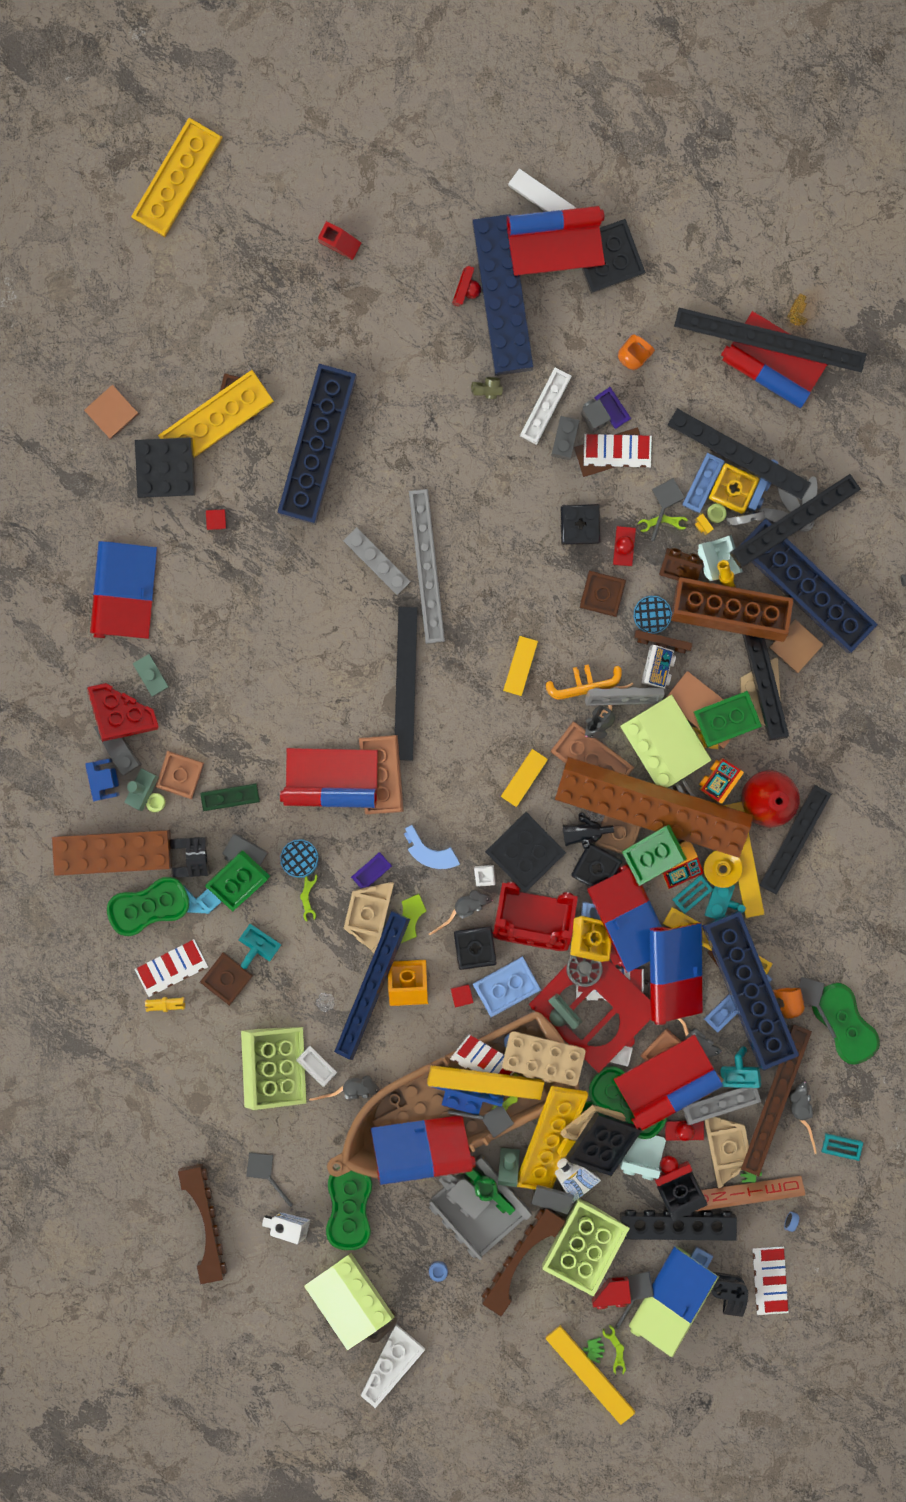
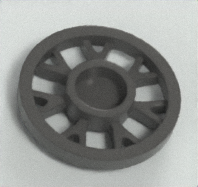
M572 955L568 960L566 970L569 979L574 984L588 987L600 979L603 967L600 961L592 960L588 962L586 958H583V961L579 963L576 956ZM570 963L578 964L577 969L570 968ZM598 963L599 969H592V964ZM575 972L580 975L576 980L572 977V974ZM591 972L598 975L595 980L590 977ZM582 976H587L588 983H582Z

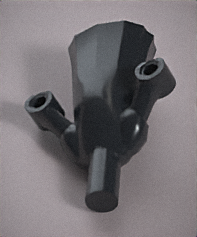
M579 813L578 817L580 822H585L586 824H562L566 847L582 843L583 849H588L593 842L599 841L603 834L614 833L613 825L601 827L599 823L591 821L584 813Z

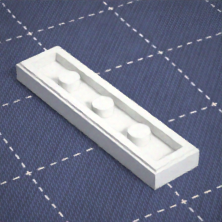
M521 169L516 172L508 183L510 188L545 212L576 208Z
M554 368L520 437L537 445L572 377L571 375Z

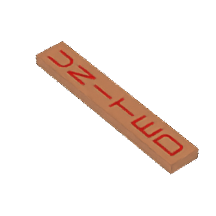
M796 1176L701 1190L708 1205L696 1211L805 1196L802 1177Z

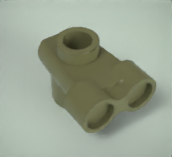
M486 377L485 383L472 382L471 392H473L474 396L486 395V398L496 399L497 395L502 396L503 387L500 384L501 379Z

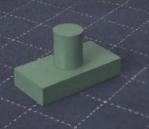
M150 654L133 663L152 697L169 688Z
M141 768L135 781H131L127 785L129 794L124 803L143 812L159 777Z
M501 1148L498 1185L517 1187L519 1149Z

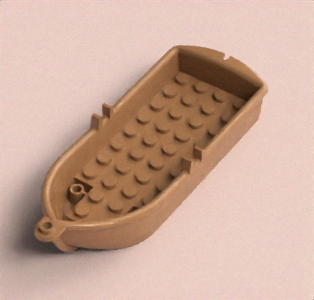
M531 1012L478 1039L505 1055L506 1051L504 1045L505 1036L512 1031L565 1043L553 1025L539 1012ZM456 1050L390 1083L370 1098L354 1119L345 1139L342 1153L328 1161L327 1170L329 1174L339 1177L352 1170L365 1176L378 1178L371 1128L457 1116L448 1114L449 1110L467 1113L442 1106L445 1091L427 1086L431 1065L468 1070L450 1059ZM514 1072L512 1074L513 1076L515 1073H517L516 1076L523 1077L522 1073ZM555 1081L553 1083L545 1082L541 1100L518 1097L517 1102L510 1105L506 1110L514 1125L493 1138L483 1120L463 1117L470 1152L473 1153L476 1148L484 1144L487 1146L492 1140L540 1117L551 1086L580 1090L579 1081L576 1086ZM504 1095L503 1101L509 1098V1096ZM482 1102L479 1115L484 1116L491 1111L494 1105ZM339 1164L340 1169H335L333 1165Z

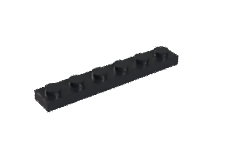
M742 634L768 739L773 741L788 738L789 733L765 638Z
M813 785L759 886L777 895L831 797V793L817 785Z

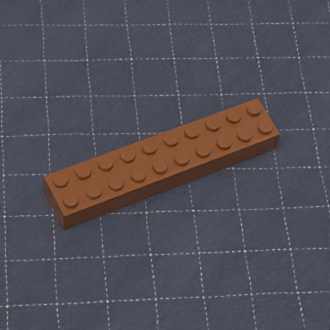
M570 757L567 759L555 797L557 801L655 832L670 825L675 837L738 858H740L753 819L751 814Z

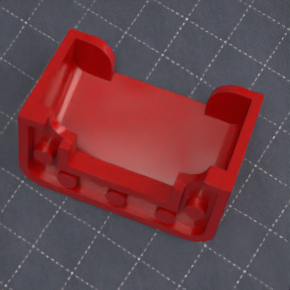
M513 882L502 883L493 937L506 942L566 951L572 939L578 896L564 892L556 899L520 892V888Z

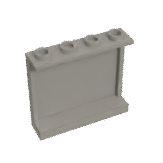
M480 1154L475 1159L476 1167L474 1168L482 1176L494 1179L498 1191L515 1207V1211L511 1215L507 1212L503 1214L496 1207L497 1203L492 1200L476 1219L472 1216L467 1217L461 1212L460 1205L457 1203L454 1205L447 1199L446 1196L448 1194L445 1187L429 1199V1208L435 1215L439 1214L443 1218L442 1223L448 1230L452 1229L456 1233L454 1236L459 1243L466 1244L468 1247L467 1251L473 1258L477 1257L479 1260H482V1256L520 1222L532 1216V1212L509 1186L498 1185V1173ZM466 1173L463 1174L468 1179L470 1178Z

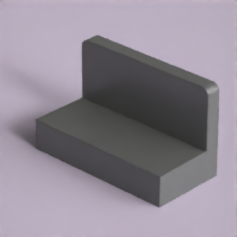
M537 1185L533 1191L531 1204L568 1214L574 1195Z

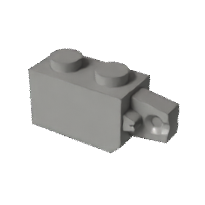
M464 1175L438 1177L448 1194L446 1196L447 1199L454 1205L456 1203L460 1205L461 1212L467 1217L472 1216L476 1219L491 1203L490 1201H481L475 1195L474 1186Z

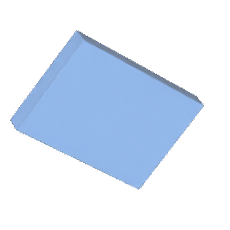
M523 956L472 983L490 1017L541 991Z

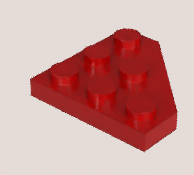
M107 683L87 687L102 742L158 730L159 726L152 708L143 706L136 702V699L116 691Z

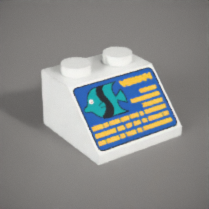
M651 645L641 683L658 688H665L666 685L669 686L672 675L669 674L670 666L674 667L676 656L673 655L674 651Z

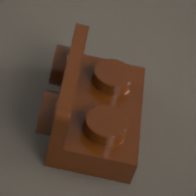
M666 548L659 575L677 581L679 577L698 581L703 560L694 553L686 554L677 548Z

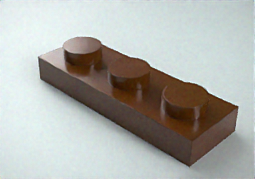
M635 630L633 637L637 639V643L648 645L649 642L656 643V646L666 649L667 646L673 647L675 652L685 654L686 651H691L693 644Z

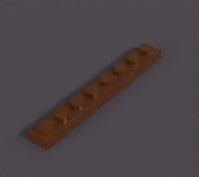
M793 1025L790 1034L799 1056L779 1064L741 1170L756 1176L760 1175L812 1031Z

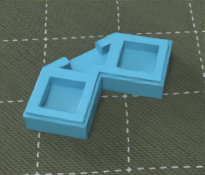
M184 886L189 899L187 913L209 914L222 902L209 889L196 899Z

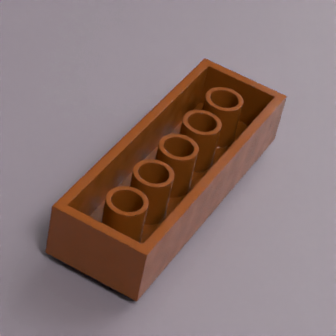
M679 577L675 590L671 621L784 642L789 633L793 598Z
M170 830L52 837L54 876L171 869Z

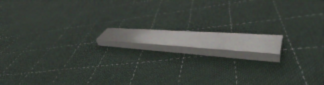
M428 489L409 491L426 644L445 642Z

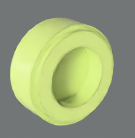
M718 503L711 505L707 510V518L713 523L722 522L727 514L725 507Z
M152 793L146 806L152 812H159L165 807L166 801L160 793Z

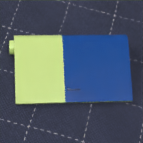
M674 1246L652 1284L654 1297L643 1299L629 1324L630 1332L638 1337H644L670 1357H673L719 1276L692 1259L688 1252Z

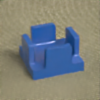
M111 758L85 763L93 801L120 796L119 792L108 795L105 793L106 789L119 786L115 768L100 769V765L113 762Z

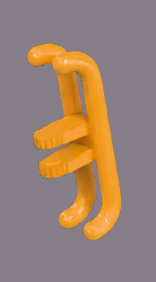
M589 664L584 665L587 677L586 685H582L579 670L577 667H574L573 673L577 687L557 690L552 681H547L546 690L552 698L559 700L587 694L588 690L593 688L611 689L616 687L621 680V667H614V676L611 679L593 683Z

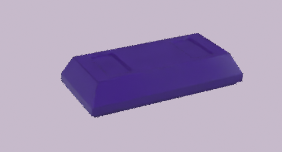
M611 387L594 397L595 400H601L615 429L631 419Z
M379 852L351 878L360 888H366L389 870L392 865Z

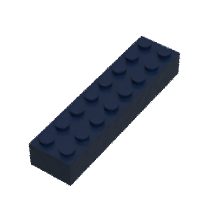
M511 214L473 219L472 221L495 376L533 371L520 275L514 276L507 231V216H511Z
M318 364L277 513L279 515L316 525L357 380L355 373Z
M765 518L741 544L772 524ZM785 539L751 562L788 598H793V602L847 653H852L878 625L788 539Z
M735 911L702 925L759 1068L766 1070L799 1056L741 912Z

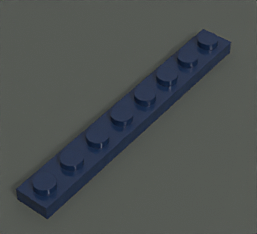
M395 911L390 913L334 1051L349 1060L354 1059L410 922L409 918Z

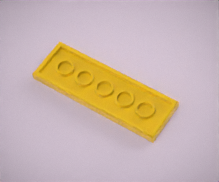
M188 118L131 218L159 235L166 237L222 141V136L195 120Z
M251 370L158 436L160 439L193 438V454L195 458L247 422L251 417H254L274 403V400L254 371Z
M551 1086L518 1173L517 1187L536 1189L537 1185L553 1189L557 1178L555 1171L559 1169L557 1163L560 1159L564 1158L557 1153L564 1140L560 1132L581 1115L588 1097L587 1091Z

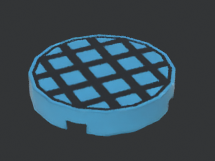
M648 596L637 603L634 608L633 618L640 630L656 634L668 627L672 612L666 600L659 596Z
M302 839L293 840L283 848L280 856L284 871L296 878H305L311 875L316 870L319 859L316 848L310 842Z

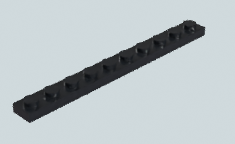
M680 307L678 308L674 327L860 373H862L867 353Z

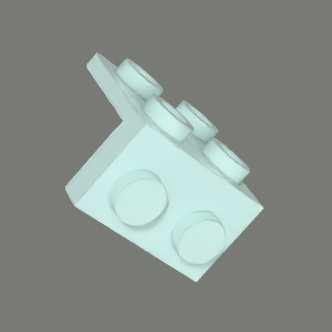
M732 535L699 544L698 554L700 559L703 560L705 566L704 574L709 581L719 579L717 564L722 560L729 562L730 570L734 575L743 572L742 568H739L730 555V552L735 549Z
M658 1135L651 1139L637 1137L620 1163V1168L624 1170L623 1173L628 1175L641 1174L642 1178L647 1180L659 1179V1165L666 1142L665 1138Z

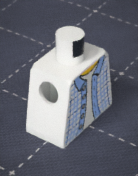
M566 1158L560 1159L557 1163L559 1169L555 1171V1175L565 1193L574 1195L572 1203L601 1181L594 1170L570 1163Z
M279 1213L274 1217L265 1215L262 1226L270 1228V1235L299 1244L307 1237L311 1219Z

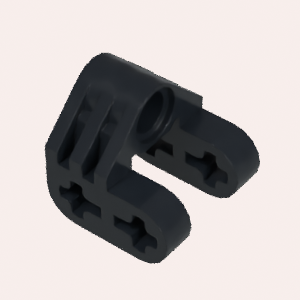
M207 837L170 839V849L186 848L187 867L172 868V878L210 875L209 865H207Z
M713 1272L719 1278L711 1292L714 1297L723 1299V1314L743 1317L749 1294L743 1279L738 1275Z

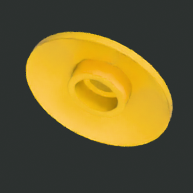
M714 851L707 857L704 863V873L712 885L727 888L737 883L740 879L742 863L738 857ZM721 866L727 867L725 873L720 872Z

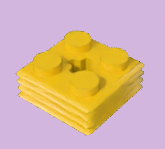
M725 463L709 495V500L743 514L760 479ZM736 484V488L739 491L732 493L729 486Z
M584 916L574 918L570 954L600 962L609 961L611 940L602 920Z

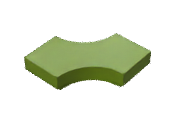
M420 894L401 901L403 905L402 915L410 919L401 943L417 937L416 922L423 913L427 912Z

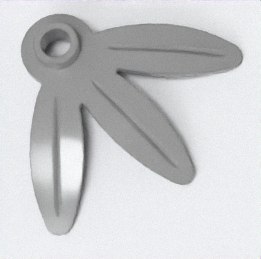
M815 476L809 479L811 485L802 499V505L817 496L818 486ZM778 488L779 496L789 512L800 507L796 497ZM763 508L759 510L764 511L765 518L773 523L789 514L776 509ZM814 521L799 531L807 532L811 530L814 526Z

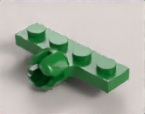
M474 1167L472 1172H466L470 1177L468 1179L469 1182L474 1186L475 1195L481 1201L494 1200L497 1203L496 1207L503 1214L507 1212L511 1215L515 1211V1207L498 1191L497 1184L493 1178L482 1176Z

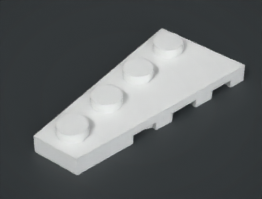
M397 1324L361 1393V1396L374 1408L379 1405L425 1351V1348Z

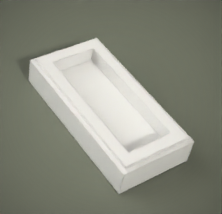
M311 1046L296 1059L323 1087L337 1073Z

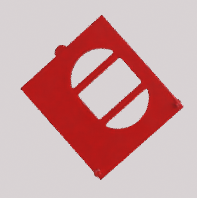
M576 956L579 963L583 961L582 957ZM608 960L601 962L603 971L600 979L595 984L588 986L569 1007L574 1010L593 990H596L612 1005L613 1009L583 1040L566 1025L561 1027L553 1025L569 1045L585 1049L584 1059L598 1073L625 1045L632 1047L635 1044L634 1036L651 1019L650 999ZM571 962L570 968L577 969L578 964ZM592 964V969H599V964ZM567 965L528 1004L532 1010L541 1013L549 1022L550 1012L555 1008L548 1000L556 993L560 995L565 988L574 984L567 975ZM577 972L572 974L575 980L580 976ZM591 972L590 977L594 980L598 976L594 972ZM582 976V983H588L587 976ZM618 1013L620 1026L616 1036L607 1044L589 1046L588 1042Z

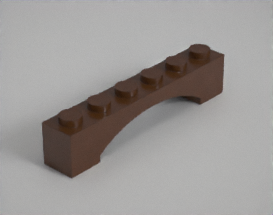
M203 1164L180 1168L178 1175L181 1190H186L194 1199L200 1210L205 1227V1252L203 1260L197 1264L200 1285L221 1281L224 1279L225 1274H227V1267L221 1258L223 1247L221 1243H218L217 1236H220L218 1225L214 1223L216 1212L215 1207L211 1206L210 1203L212 1192L210 1187L207 1188V1169L203 1168Z
M540 1208L535 1215L536 1220L533 1225L529 1224L524 1231L526 1235L522 1241L519 1239L513 1248L515 1251L512 1256L508 1255L502 1264L504 1266L501 1272L497 1271L492 1278L493 1284L491 1287H486L481 1295L483 1298L482 1305L500 1317L512 1302V1297L509 1295L510 1283L522 1258L533 1246L549 1236L556 1237L566 1222L565 1217L556 1211L547 1208Z

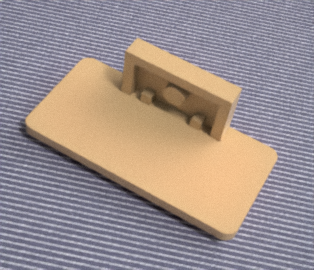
M512 1031L509 1034L502 1067L505 1070L522 1073L523 1076L528 1078L538 1077L549 1083L555 1081L576 1086L584 1061L585 1049Z

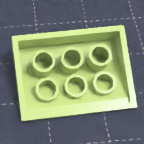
M672 694L620 726L656 785L668 788L712 760Z
M303 1027L241 1031L244 1107L259 1110L306 1104L305 1069L296 1061L304 1052Z
M579 1198L572 1206L565 1220L566 1222L560 1229L544 1259L542 1269L594 1296L630 1228L596 1206Z
M352 1253L304 1286L347 1350L394 1318L389 1307Z

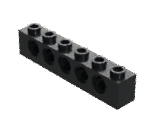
M632 1209L620 1212V1222L630 1228L624 1239L737 1241V1217L731 1211H720V1214H714L713 1211L709 1210L701 1211V1213L692 1212L675 1221L672 1220L668 1210H663V1213H655V1210H644V1213H636V1210ZM638 1220L645 1222L642 1228L635 1227V1223ZM661 1220L664 1222V1225L661 1228H655L654 1223ZM676 1221L683 1222V1226L679 1229L674 1228L673 1224ZM695 1221L702 1222V1226L699 1229L692 1227ZM720 1221V1228L713 1229V1222Z

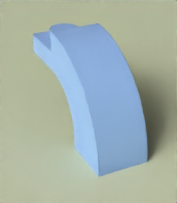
M413 825L405 828L407 832L404 835L407 841L414 844L408 848V851L418 862L435 869H448L460 865L451 847L441 851L429 849L423 844Z

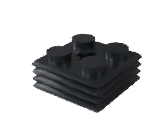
M599 504L561 506V542L563 545L600 543ZM579 519L586 523V526H583L582 529H579V526H575Z
M591 844L588 849L584 850L571 876L591 887L615 875L622 864V860ZM599 863L602 869L601 872L593 873L592 865Z
M491 926L454 931L459 970L494 966L497 964ZM473 943H476L477 946H481V949H478V953H474L473 950H470V947L473 946Z
M692 1172L657 1186L673 1221L708 1205Z

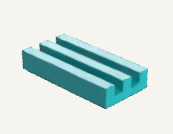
M699 875L672 900L686 914L714 889L702 875ZM698 882H703L687 897H685L681 902L678 901V899H680L684 894H686ZM705 886L708 888L694 901H692L687 907H683V905L688 900H690L695 894H697L701 889H703Z
M825 1133L823 1148L821 1149L822 1153L857 1161L860 1160L863 1141ZM829 1139L858 1145V1148L829 1142ZM827 1146L845 1149L857 1153L856 1155H852L839 1151H834L827 1149Z

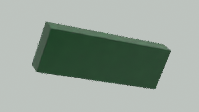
M257 783L200 793L203 812L260 802Z

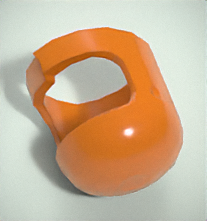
M631 335L620 348L618 359L626 368L637 370L655 352V349L641 337Z
M801 988L773 990L775 997L781 998L784 1002V1006L780 1010L785 1019L796 1018L804 1012L805 1006Z

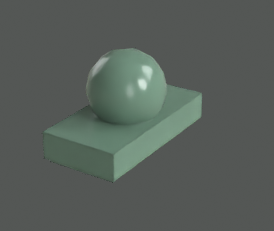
M556 993L548 1000L555 1008L550 1012L549 1019L551 1024L561 1027L568 1023L574 1030L582 1023V1020L559 994Z

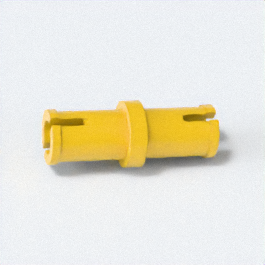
M726 560L719 561L717 569L720 582L724 586L736 588L734 573L730 570L729 562Z
M163 997L162 999L154 1000L146 999L145 1007L147 1008L145 1009L146 1012L185 1010V1002L183 1003L185 998L168 999Z

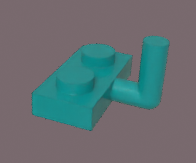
M735 885L727 888L714 886L704 915L718 919L725 916L727 908L743 913L746 909L745 906L730 900Z
M249 924L238 940L250 948V951L241 963V967L247 969L257 953L270 962L281 947V944L252 924Z
M742 1046L736 1053V1067L722 1066L720 1069L723 1087H761L760 1068L743 1067V1057L747 1052L746 1047Z

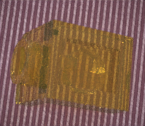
M801 293L796 297L787 315L790 322L797 326H804L808 321L807 318L798 314H802L807 305L805 303L807 296Z

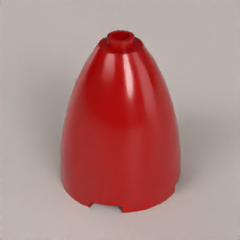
M765 770L756 773L747 781L742 789L741 802L745 813L753 815L752 822L762 827L773 828L788 823L795 816L800 804V795L796 784L790 777L778 771Z

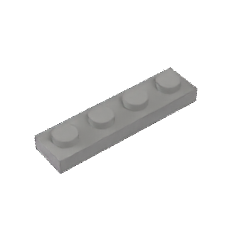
M357 527L343 540L396 595L411 583Z
M617 687L611 689L593 688L588 690L585 703L586 706L656 704L663 699L665 694L664 688L631 687L629 689Z
M738 1088L694 1102L683 1108L688 1125L759 1103L761 1099L757 1088Z

